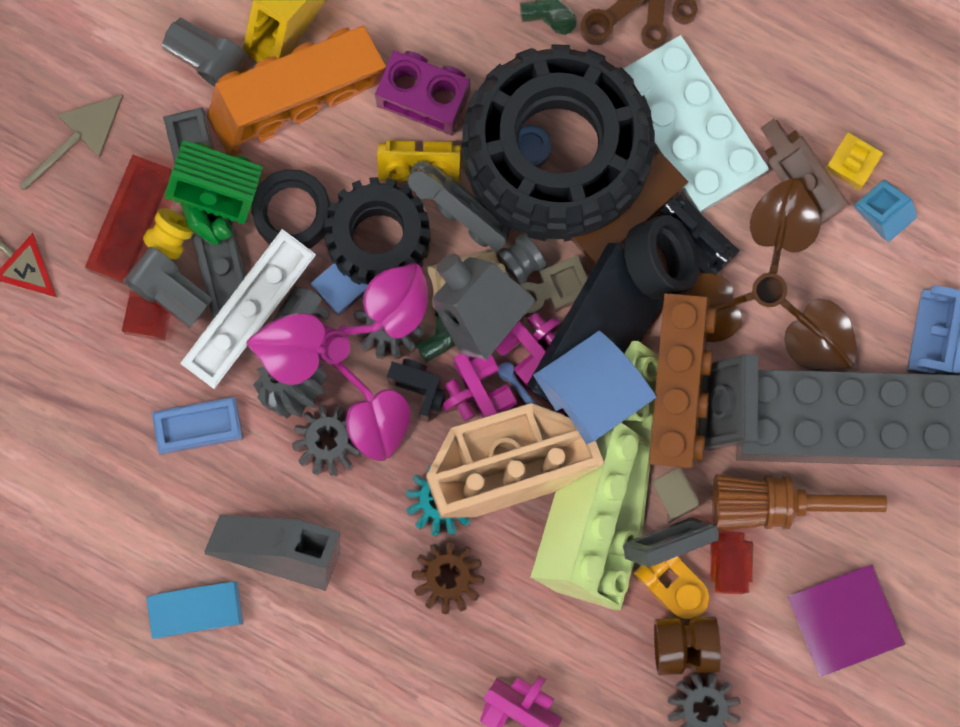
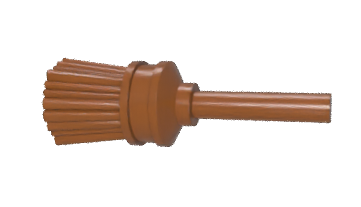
M715 474L713 478L712 519L718 531L764 526L765 529H772V527L790 529L796 516H806L807 511H887L886 495L806 494L805 489H796L790 476H783L782 478L765 476L763 480Z

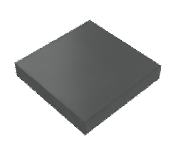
M744 354L712 363L711 375H704L702 392L709 393L707 418H700L698 435H705L704 450L711 451L758 441V356Z

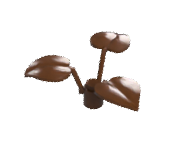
M790 178L775 185L759 200L752 212L750 232L753 240L760 246H774L769 273L762 274L755 280L752 292L733 298V288L727 279L713 273H704L698 275L696 283L692 288L677 295L708 297L710 308L717 309L715 332L707 333V342L726 340L740 329L742 316L736 305L754 299L764 307H775L780 304L798 319L787 327L784 337L786 350L796 363L816 370L849 369L855 362L856 339L847 314L837 304L825 299L811 301L806 306L804 313L800 312L785 298L787 285L784 279L777 275L782 248L793 253L801 252L815 242L820 231L818 209L798 178Z

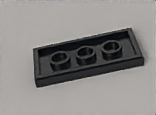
M608 243L533 374L598 331L607 336L624 354L632 341H642L664 299H652L643 294L634 284L627 269L624 249L617 243ZM532 375L526 386L552 406Z

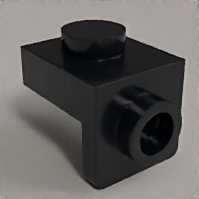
M403 359L402 364L392 361L387 374L388 384L424 395L425 398L419 415L420 420L429 422L432 412L440 413L446 390L440 388L441 377L426 372V365L413 360Z

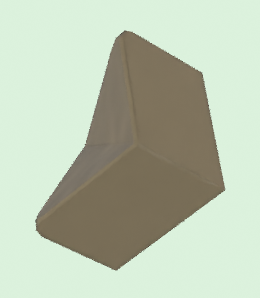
M679 467L652 482L668 513V523L694 511L699 506L698 498L684 472Z

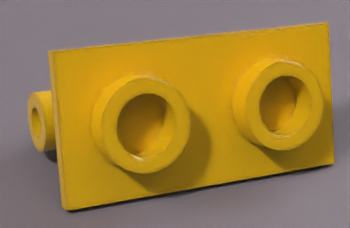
M387 139L386 143H378L377 172L379 181H387V178L396 180V182L408 181L407 178L414 163L416 164L423 159L424 161L428 160L429 163L432 162L433 166L436 165L446 175L452 177L456 182H460L461 145H452V141H424L423 152H415L416 141H391V139Z

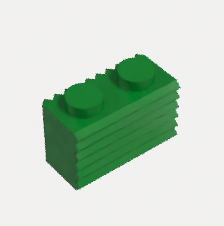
M182 140L164 197L167 201L173 199L175 203L181 202L183 206L197 207L199 211L205 210L208 214L221 215L223 219L229 218L232 222L237 220L239 224H243L248 216L263 166L252 163L244 156H231L213 150L205 143H192Z

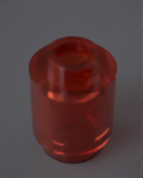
M719 533V540L710 543V583H715V594H749V583H754L753 541H745L744 533Z

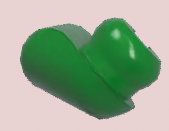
M180 202L188 227L210 245H220L222 240L232 236V228L223 217H219L212 222L206 216L205 210L199 211L197 207L183 206Z

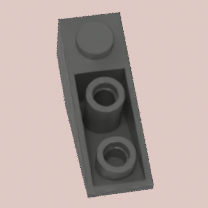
M219 515L204 552L209 556L326 591L340 555V532L300 519Z

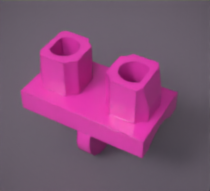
M535 312L527 319L536 330L533 335L518 321L496 348L503 357L520 343L529 351L530 355L514 368L526 385L546 352L540 344L545 341L550 345L555 336L554 332L562 324L557 317L545 322Z
M459 354L453 358L455 361L454 367L467 390L462 391L456 379L445 384L451 396L442 404L446 413L458 409L465 422L475 417L469 405L471 401L474 402L482 418L517 407V401L507 384L489 394L486 393L481 384L482 380L499 372L492 355L487 360L472 356L467 358L465 354Z
M538 675L533 685L517 677L512 687L496 678L483 699L487 703L484 706L480 721L488 727H503L510 716L523 724V727H558L563 718L548 710L554 698L540 690L546 679Z

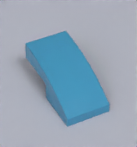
M238 582L220 583L146 596L152 639L211 631L243 624Z

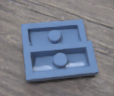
M601 331L596 332L533 374L554 409L558 411L564 408L586 444L594 442L657 398L631 361Z

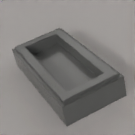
M688 518L626 542L623 545L624 556L626 560L652 567L718 541V530L714 524L695 518Z

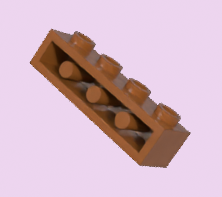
M664 293L655 391L657 398H655L649 457L650 465L695 469L696 460L703 461L705 435H698L700 418H707L709 393L702 392L704 375H711L713 350H706L707 333L715 332L717 312L716 308H710L708 297Z

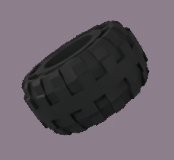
M552 44L551 49L538 51L530 48L516 53L515 58L506 64H498L486 75V79L477 91L475 90L467 107L462 129V155L465 172L472 190L482 206H485L495 216V220L508 229H516L527 234L529 238L546 241V239H564V242L571 241L572 237L583 236L600 230L617 220L631 207L641 193L649 176L654 156L655 130L653 129L651 110L645 95L642 96L634 85V79L622 67H614L605 60L606 56L590 49L587 52L572 50L570 45ZM565 109L573 111L585 118L594 128L598 138L596 154L591 162L573 172L552 173L544 171L530 163L520 150L519 133L522 125L531 116L544 110Z

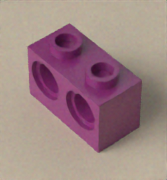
M393 50L375 93L377 107L452 136L470 95V79L465 78V73L452 66L445 65L443 68L431 65L427 63L428 60L418 53L405 51L403 54ZM402 76H411L417 81L409 89H401L395 85L396 80ZM447 90L453 93L455 97L451 102L441 104L436 102L433 96L438 91Z

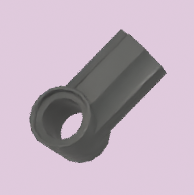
M181 17L177 21L172 22L161 44L164 51L196 69L198 75L214 87L217 81L225 74L233 71L240 72L249 59L248 54L232 41L224 37L216 39Z
M149 247L123 279L125 284L136 294L150 303L155 301L189 329L213 300L194 283L181 275L179 268L172 260L153 247Z

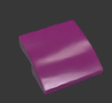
M873 564L788 596L820 677L906 645Z

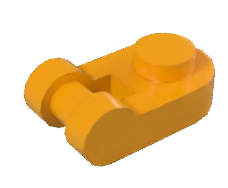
M678 556L652 567L641 565L633 573L638 581L672 615L679 619L691 620V618L703 614L708 607V589ZM667 569L677 577L668 588L658 579Z

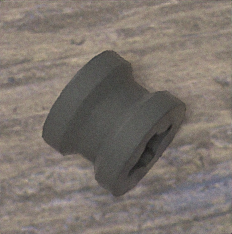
M524 233L516 238L513 246L501 248L496 252L499 262L504 264L507 274L518 285L527 282V277L532 272L540 271L547 267L546 261L538 248Z

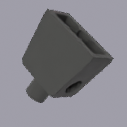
M450 254L444 257L437 265L436 270L444 279L445 284L433 297V305L461 354L487 360L534 304L535 299L496 264L490 261L472 257L462 261L457 254Z

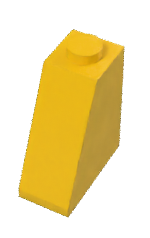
M253 0L243 50L258 63L271 56H276L279 59L289 55L327 0Z

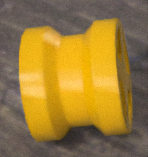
M161 208L154 218L156 224L153 228L147 229L143 236V241L148 247H153L169 259L176 260L180 258L183 252V242L190 239L194 232L188 227L186 219L182 214L171 209Z

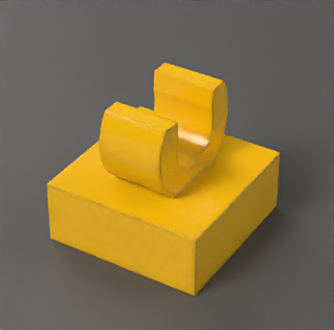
M848 132L825 169L830 174L860 191L883 155V152Z

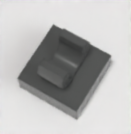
M294 286L272 321L295 313L316 314V316L323 319H328L330 315L325 308L318 306L322 300L320 296L310 289Z

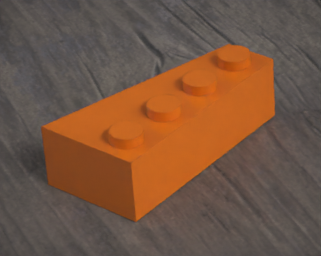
M364 25L352 30L348 27L341 28L332 33L325 41L317 44L313 42L303 43L287 56L279 59L276 56H271L257 63L254 69L241 74L239 71H233L222 76L214 87L208 119L226 154L236 156L242 153L240 144L256 136L260 143L274 137V132L281 128L285 122L292 119L293 122L300 124L319 112L322 108L321 104L327 102L329 107H334L378 85L386 66Z

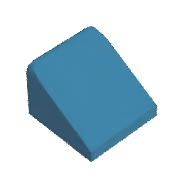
M885 179L854 205L859 214L887 242L895 238L917 217L913 200Z

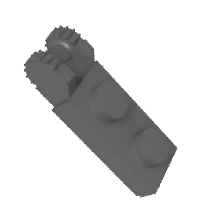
M422 159V161L414 163L407 178L408 188H411V191H415V194L420 199H433L437 203L438 210L449 220L455 221L457 219L467 227L469 235L479 245L483 247L490 246L496 252L505 245L510 229L495 220V216L485 206H482L475 196L452 177L446 175L436 165L433 166L432 162L429 163L428 160L424 161Z

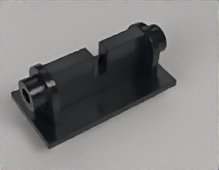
M681 195L675 200L673 198L669 200L662 208L663 212L659 216L670 215L676 218L690 232L699 256V270L703 273L717 275L740 252L737 247Z

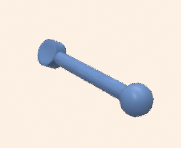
M509 362L499 365V377L504 381H509L526 404L532 403L537 405L516 378L514 366Z

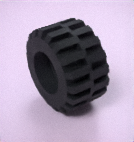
M378 177L369 178L370 184L363 186L361 181L358 180L352 183L353 190L350 192L343 189L338 193L339 201L337 204L331 202L328 208L329 218H325L324 229L329 255L338 270L358 285L360 283L368 285L375 276L389 268L405 266L412 262L417 263L422 268L423 259L428 257L430 250L429 241H431L428 214L424 211L420 198L412 196V189L406 185L402 188L397 187L396 180L387 178L386 184L379 183ZM376 215L388 216L396 220L403 230L400 242L390 251L381 254L365 252L357 247L353 240L357 226L363 220Z

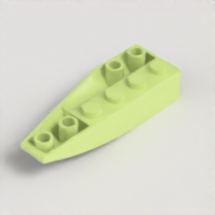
M632 341L624 355L639 371L655 394L659 356L641 342ZM655 399L596 440L604 461L603 466L556 491L532 570V579L557 593L621 611L634 562L625 559L623 545L628 541L641 537L643 532L650 473L649 457Z

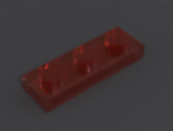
M132 154L85 265V269L88 272L126 285L123 279L136 263L144 244L143 236L147 229H150L167 189L172 173L171 168Z

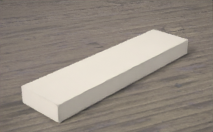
M282 229L180 364L215 389L248 346L247 340L260 330L316 254Z

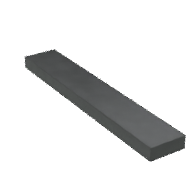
M203 107L163 117L174 164L182 140L192 143H205L214 150ZM205 211L206 216L212 222H214L217 218L222 217L221 215L215 216L213 213L208 214ZM229 218L225 220L229 222L232 228V236L222 240L220 245H210L195 232L192 235L206 294L213 299L209 304L212 319L216 317L246 277L233 223Z

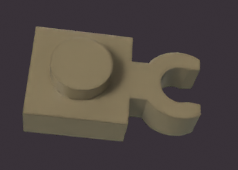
M578 255L540 270L539 277L542 283L538 285L532 282L520 284L526 292L534 295L536 298V302L525 313V316L530 317L535 312L539 313L544 304L550 301L555 312L573 305L588 279Z

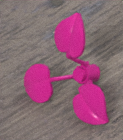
M412 262L405 266L389 268L375 276L365 290L363 302L367 316L375 321L373 324L351 327L341 325L336 330L322 324L321 321L312 315L295 313L269 323L246 342L248 347L259 358L266 371L274 379L287 385L299 384L310 378L318 368L319 359L330 363L333 368L339 370L366 399V401L353 404L347 412L346 429L348 436L362 454L376 461H385L387 458H390L402 442L410 424V408L402 395L390 389L382 390L373 396L371 390L343 364L342 361L350 352L348 336L351 334L377 332L383 327L388 336L398 339L414 331L423 319L427 307L428 288L424 273L417 263Z

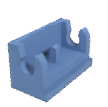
M932 286L931 290L923 289L921 291L907 366L908 372L932 375H960V290L943 286Z

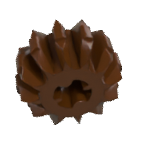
M454 541L447 542V554L441 555L436 543L430 545L431 553L435 557L433 561L422 554L417 557V561L422 566L428 568L427 571H412L413 579L427 580V583L418 586L414 590L416 596H423L431 591L432 594L427 599L425 606L428 609H432L438 599H442L441 610L442 614L448 615L450 612L451 600L456 601L460 612L466 610V604L461 597L463 594L471 600L477 601L479 594L470 588L469 584L482 585L485 581L484 576L469 574L482 566L481 560L475 559L466 564L465 560L469 557L471 548L465 546L460 554L455 556ZM450 567V572H453L455 568L460 573L455 578L456 586L454 588L447 589L446 583L441 587L436 582V580L441 578L440 570L442 568Z

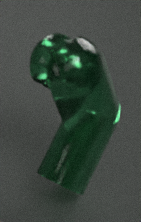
M560 0L519 2L521 22L542 20L560 35H568L576 27L577 19L575 14Z
M436 310L437 323L435 334L416 344V348L425 363L456 346Z

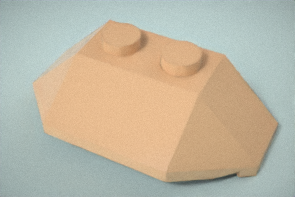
M530 403L452 427L429 469L426 479L441 518L478 517L556 492L604 465V461L596 440L586 444L570 418Z

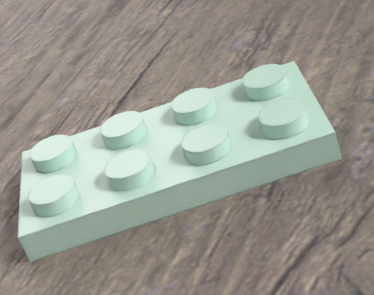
M681 35L624 68L634 79V85L642 96L645 95L650 107L653 129L655 130V150L657 153L661 152L689 181L682 191L691 205L700 214L768 173V166Z

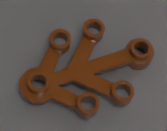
M618 0L606 11L602 9L588 11L581 21L580 31L583 39L592 45L606 43L612 36L614 26L646 0ZM649 0L647 24L643 27L641 41L649 49H657L665 42L667 33L663 25L665 0ZM676 0L672 9L673 19L683 25L691 23L697 13L696 2L694 0ZM685 5L691 9L692 13L688 16H683L678 12L677 8ZM593 25H600L604 32L601 35H593L589 28ZM650 30H656L660 33L661 38L653 41L647 37L646 33Z

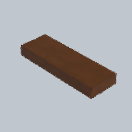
M661 152L658 153L652 160L650 173L645 185L631 207L617 220L602 229L583 236L572 237L571 241L596 265L608 243H617L620 246L626 240L631 228L654 216L669 200L681 192L688 185L689 181Z

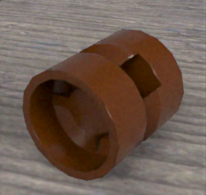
M693 617L688 624H683L679 618L655 619L654 650L658 676L682 675L686 668H691L695 674L719 673L721 650L717 618Z

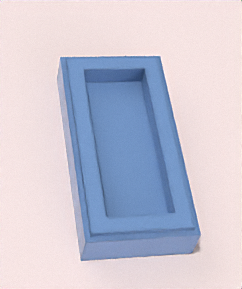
M235 397L152 412L157 448L160 455L243 440Z

